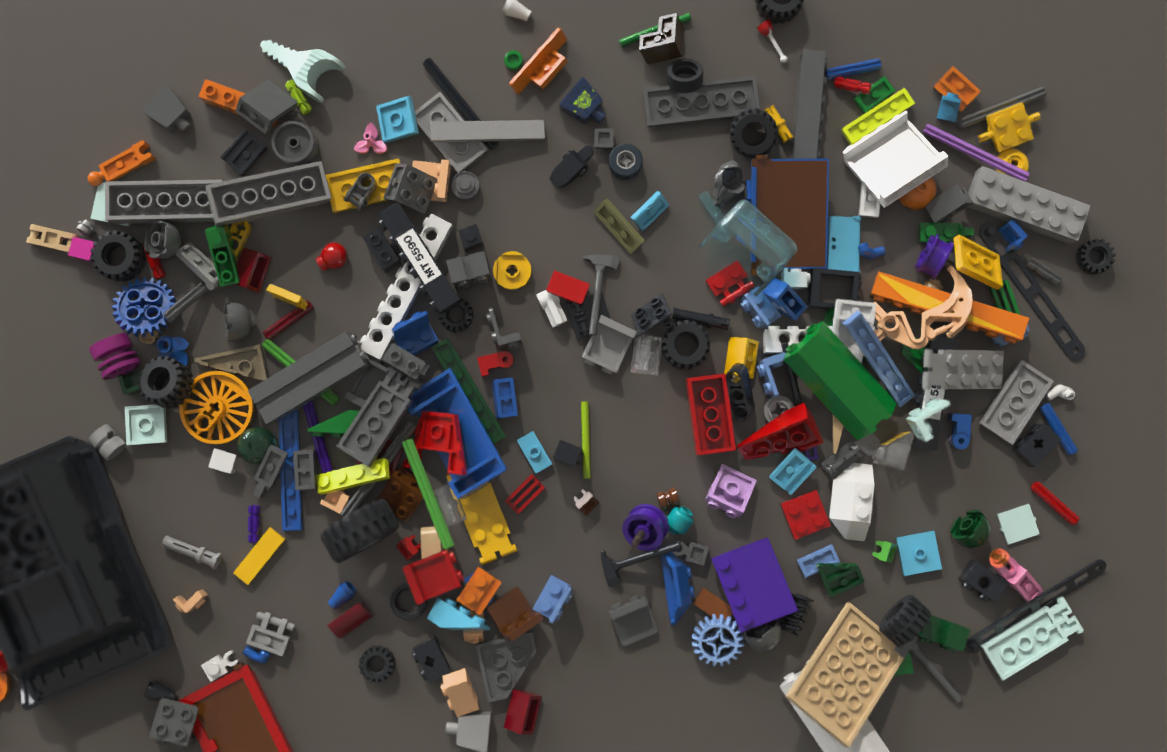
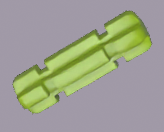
M293 79L287 81L285 87L289 92L291 91L290 95L292 98L298 101L297 106L301 107L299 109L302 114L310 113L312 107L309 102H306L307 99L301 89L297 88Z

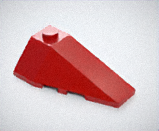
M802 403L783 412L739 443L737 448L745 460L768 457L770 453L776 452L786 454L788 450H793L794 448L799 449V451H805L824 442L813 415L806 404Z

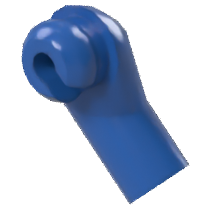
M249 645L242 653L252 661L261 664L268 662L270 657L268 651L262 650L259 653Z

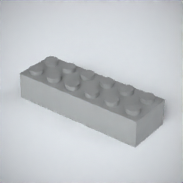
M322 161L208 184L205 188L215 227L329 203L331 200Z
M984 166L975 171L968 191L971 200L974 202L968 208L1006 222L1014 219L1020 227L1069 245L1079 241L1091 206Z
M223 180L105 182V220L111 224H144L155 220L169 223L214 222L205 188L208 184L223 182Z

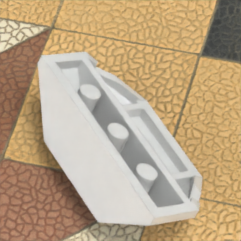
M852 463L833 479L829 519L844 539L865 541L871 523L874 494L872 465Z

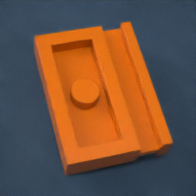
M954 66L934 85V88L943 96H946L947 92L959 95L958 99H962L959 107L960 112L981 92Z
M478 566L458 596L457 601L478 615H481L502 582Z

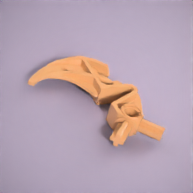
M950 265L947 271L954 280L953 292L943 304L922 312L920 339L914 338L904 312L891 311L887 314L877 303L875 318L878 321V329L874 333L879 341L886 337L912 349L924 348L929 340H934L936 336L946 332L949 328L952 329L946 335L949 338H953L964 328L969 319L972 307L971 289H969L963 277ZM934 321L951 322V324L936 330L930 327ZM888 323H893L896 325L892 329H888L885 327V325Z

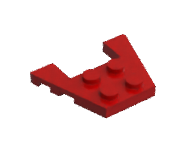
M423 411L414 432L416 436L413 441L420 460L423 449L450 452L448 473L466 475L467 471L458 415ZM408 458L403 461L402 467L411 468Z

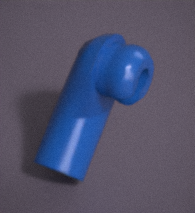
M862 243L858 246L860 255L869 260L886 255L883 246L875 249L870 248L868 243Z

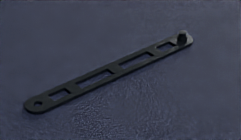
M986 223L980 228V237L991 251L999 254L992 243L1000 239L1005 248L1010 244L998 231L999 228L995 224ZM1013 249L1003 256L999 254L1001 266L1067 357L1072 360L1081 359L1085 354L1084 345ZM1014 259L1032 283V286L1028 289L1023 287L1007 265L1011 260ZM1037 293L1040 294L1057 318L1051 324L1032 299ZM1061 327H1064L1072 338L1066 344L1056 332ZM1074 347L1078 349L1076 354L1072 351Z
M1102 559L1092 562L969 637L964 651L966 653L978 652L981 645L1041 608L1055 603L1058 598L1065 597L1101 575L1106 569V562ZM1085 573L1088 574L1087 577L1075 583V579ZM1066 585V590L1043 604H1039V601ZM1030 607V612L1007 626H1003V623ZM993 629L995 630V633L982 640L981 637Z

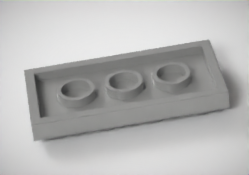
M441 92L437 93L415 111L417 124L429 139L430 122L464 121ZM481 141L432 142L446 160L450 161L451 166L457 173L463 172L488 152V149Z
M1019 360L978 424L1008 444L1013 445L1054 381L1023 360Z

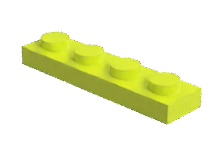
M903 88L842 128L841 132L849 144L853 145L865 135L875 131L880 125H884L892 120L894 116L913 106L915 102L906 89Z
M386 458L375 460L371 467L362 463L317 475V493L324 495L389 479V462Z

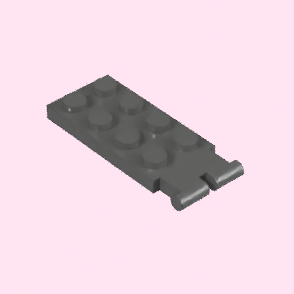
M392 365L387 368L388 375L384 381L377 383L337 445L338 448L368 467H371L413 402L410 398L415 390L419 391L422 388V384L410 376H407L402 381L405 373Z

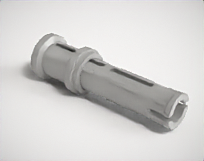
M168 535L162 542L163 548L195 559L196 563H204L211 566V569L214 570L217 569L222 559L221 553H213L208 551L206 547L197 548Z

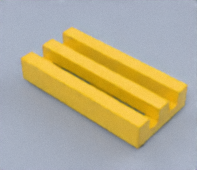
M269 284L266 289L274 298L305 310L308 306L301 296L275 285Z

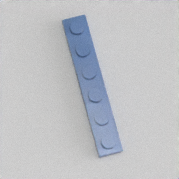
M856 311L843 322V325L893 400L897 403L896 405L902 407L915 394L862 313Z

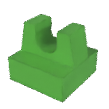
M876 541V545L881 546L882 550L880 553L873 552L872 556L892 564L897 545L886 541Z

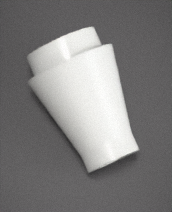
M507 0L502 10L507 16L527 21L531 13L530 10L517 0Z

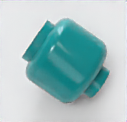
M685 506L674 507L667 516L669 532L674 535L677 533L685 534L694 523L693 513Z

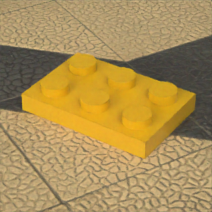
M961 235L954 237L957 270L996 290L1003 287L999 254Z

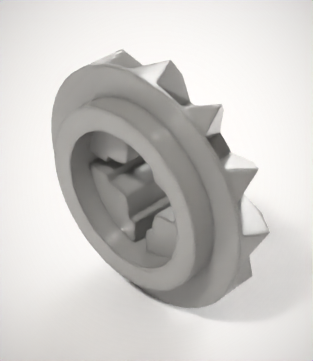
M784 396L772 397L764 406V416L768 422H771L778 417V414L771 413L776 410L777 405L779 408H786L788 410L794 407L793 403Z

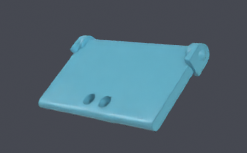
M828 216L827 269L854 271L860 274V250L858 249L860 245V216Z

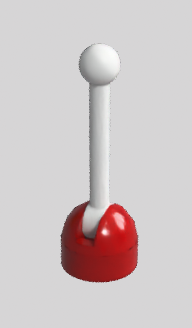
M769 19L760 24L757 29L761 35L770 38L781 57L780 61L786 63L788 58L783 55L772 36L773 25Z

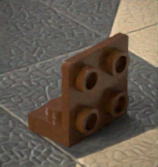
M401 465L391 475L376 501L379 499L386 500L394 515L407 523L423 500V496L414 473Z
M514 587L486 607V610L506 641L513 642L544 619L540 612L532 610L519 587Z

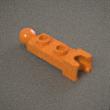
M144 140L139 141L126 151L98 165L101 172H91L87 178L88 182L92 186H99L104 178L107 182H113L131 171L151 163L156 157L151 153L144 154V151L149 148V144Z

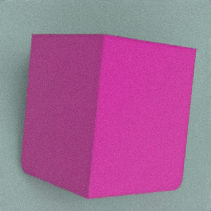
M73 237L68 256L93 262L90 259L93 253L90 251L91 248H95L94 242Z

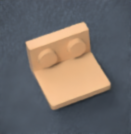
M442 159L441 163L413 161V167L438 179L430 201L447 202L451 171L450 161Z

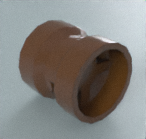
M675 487L670 488L667 492L661 491L656 493L662 511L667 510L670 506L676 507L681 505Z

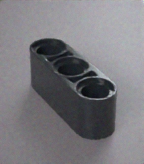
M735 363L726 374V383L733 416L736 420L743 422L748 420L753 413L755 403L748 369L742 363Z

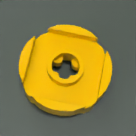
M509 251L502 254L495 261L493 275L497 283L503 288L517 290L524 287L529 281L531 266L527 258L521 253ZM511 266L518 269L514 276H510V273L507 272V269H510Z

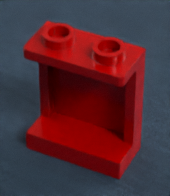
M449 549L403 567L417 605L437 595L462 587V581H464L461 570L457 571L454 564L457 563L456 557Z

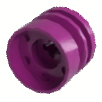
M128 333L109 336L96 342L89 348V352L95 362L104 361L97 366L98 371H103L101 373L102 380L126 375L141 365L140 359L135 358L137 352L128 351L133 346Z

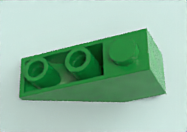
M229 226L208 227L205 230L220 287L239 283L234 245Z
M348 410L309 428L307 432H312L311 436L323 437V433H331V437H343V434L346 433L359 411Z

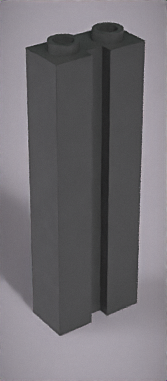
M345 331L249 389L248 393L253 402L257 404L264 422L273 425L369 367V357L364 350L361 351L357 336L354 333Z

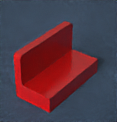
M554 270L546 292L582 305L590 284Z

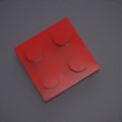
M817 490L780 503L794 540L831 526Z

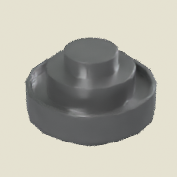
M463 171L454 176L451 187L453 193L458 198L469 200L478 194L480 184L478 178L473 173Z

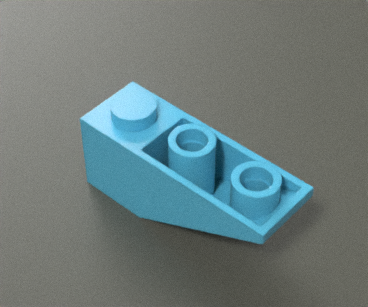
M438 598L427 617L428 620L437 626L447 630L490 629V627L484 624V619L476 615L474 617L471 616L470 610L462 606L460 608L457 607V602L450 598H446V600Z

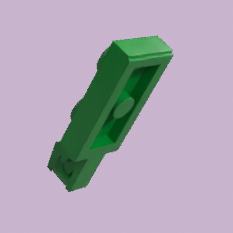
M920 222L919 242L927 243L929 237L936 234L939 235V239L947 243L954 242L953 238L957 235L963 237L974 236V228H963V224Z

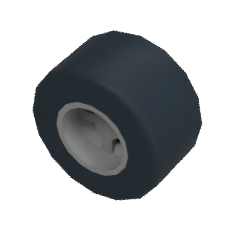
M623 143L617 145L609 155L608 166L610 172L620 180L633 179L642 168L643 157L640 150L632 144Z

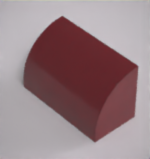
M243 248L237 263L240 282L233 285L259 293L272 257L255 250Z
M362 600L327 626L336 637L342 639L372 618L373 614Z
M513 689L504 728L520 735H533L542 696Z

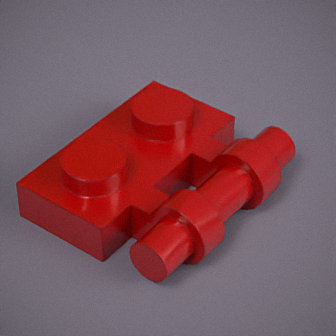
M738 260L705 281L715 297L721 293L725 297L719 301L722 307L735 303L737 298L749 293L755 287L752 281L746 284L743 283L742 280L748 275ZM736 284L739 289L730 293L728 289Z

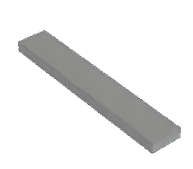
M544 120L430 122V142L534 141L545 139Z

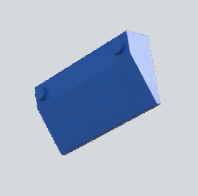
M451 368L422 385L419 391L415 390L410 398L413 402L408 408L411 415H417L420 419L423 411L457 414L459 417L467 474L449 473L452 480L448 482L457 499L467 498L507 470ZM437 451L448 470L450 452Z

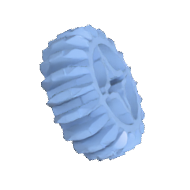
M712 614L711 620L706 616V623L700 620L698 622L700 627H694L696 633L692 634V639H694L692 646L696 647L694 649L695 654L700 653L699 659L705 658L706 664L712 661V666L714 667L717 662H720L722 667L724 666L723 661L731 664L730 658L737 660L736 653H742L739 647H744V642L741 641L744 637L739 627H736L737 621L731 622L730 616L724 620L723 614H720L719 619H716V615ZM716 627L714 632L706 633L709 629ZM723 628L729 630L734 636V639L729 638V636L724 635ZM719 633H720L721 641H720L719 643H717V647H716V642H715V640H716V638H718ZM702 642H706L707 644L711 645L713 647V652L708 651L703 646ZM722 648H729L727 651L720 653Z

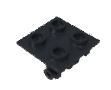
M601 292L599 317L603 315L611 319L603 293ZM593 294L586 296L582 305L571 301L566 303L577 339L589 336Z
M663 293L651 299L644 306L637 308L631 314L639 336L659 323L664 328H670L673 324L670 318L672 313Z

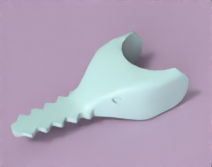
M271 40L263 41L260 45L263 53L268 52V56H273L274 60H278L279 64L283 63L284 67L289 69L298 88L321 104L324 98L315 89L318 77L325 71L331 69L344 71L346 67L338 58L320 49L296 52L295 50L291 51L289 47L278 46L277 42L273 44Z

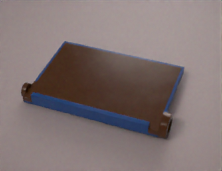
M756 155V159H751V275H770V269H827L829 159H768V155Z

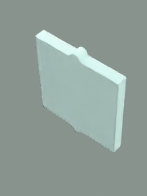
M1029 504L996 514L1001 526L1000 531L1003 532L1007 545L1040 534L1035 522L1036 517L1033 516Z

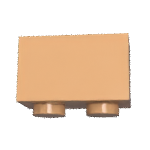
M465 668L443 676L442 692L444 696H448L449 708L451 711H455L457 717L479 710L478 698Z

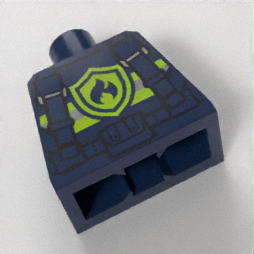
M584 77L578 81L559 103V108L585 124L591 117L599 124L606 117V114L599 109L603 104V99Z

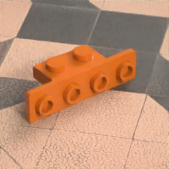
M557 28L550 35L547 41L510 81L509 84L515 93L520 94L530 81L544 89L568 62L564 56L557 52L567 41L565 34L560 28Z

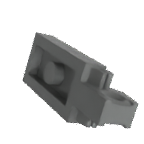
M274 445L269 446L254 477V484L257 485L253 493L254 496L258 498L263 497L266 490L270 491L289 453Z

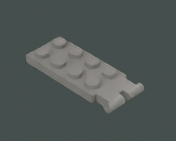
M924 350L923 367H928V372H923L922 389H930V385H936V389H1002L1004 351L938 350V354H933V350Z

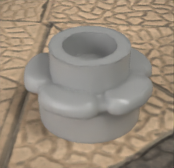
M89 221L77 222L76 230L81 234L90 237L92 233H95L94 225Z

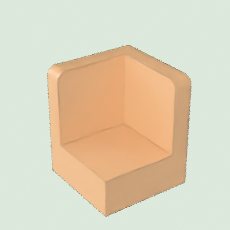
M343 491L328 493L325 499L321 500L320 504L341 514L352 496Z

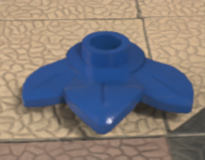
M164 335L158 339L156 343L159 351L158 357L168 356L185 366L188 365L189 358L185 349L189 346V343L183 337L177 336L172 338L169 335ZM166 341H167L168 344H169V347H168V348H167L166 345H165Z

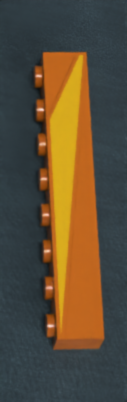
M879 271L870 296L874 297V301L880 303L887 301L892 303L893 307L900 309L906 307L911 309L912 313L920 315L922 312L943 304L951 295L950 293ZM972 300L971 313L965 326H967V330L973 332L980 330L986 332V336L997 338V336L1004 337V341L1016 344V342L1019 343L1023 340L1029 318Z

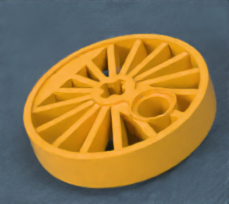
M222 371L206 372L194 378V384L191 385L193 388L192 392L206 403L185 398L182 405L179 404L180 418L186 430L197 440L208 444L227 443L244 434L249 428L255 412V404L248 393V386L238 377ZM210 377L213 394L205 382V379ZM217 379L222 382L219 393ZM199 383L202 385L203 389L205 390L209 398H207L205 395H203L201 392L195 389V387ZM233 391L237 393L234 396L230 397ZM240 397L246 400L245 402L230 404ZM187 403H192L204 407L199 409L187 410ZM215 404L218 405V408L220 409L219 411H215ZM249 405L248 413L229 409ZM199 413L194 420L189 421L187 414ZM229 413L245 416L247 419L242 424ZM205 418L209 421L207 428L202 427V421ZM228 419L241 428L237 433L233 430ZM223 423L225 424L226 428L228 429L231 437L226 439L224 437ZM217 425L219 440H212ZM208 432L207 438L201 436V434Z

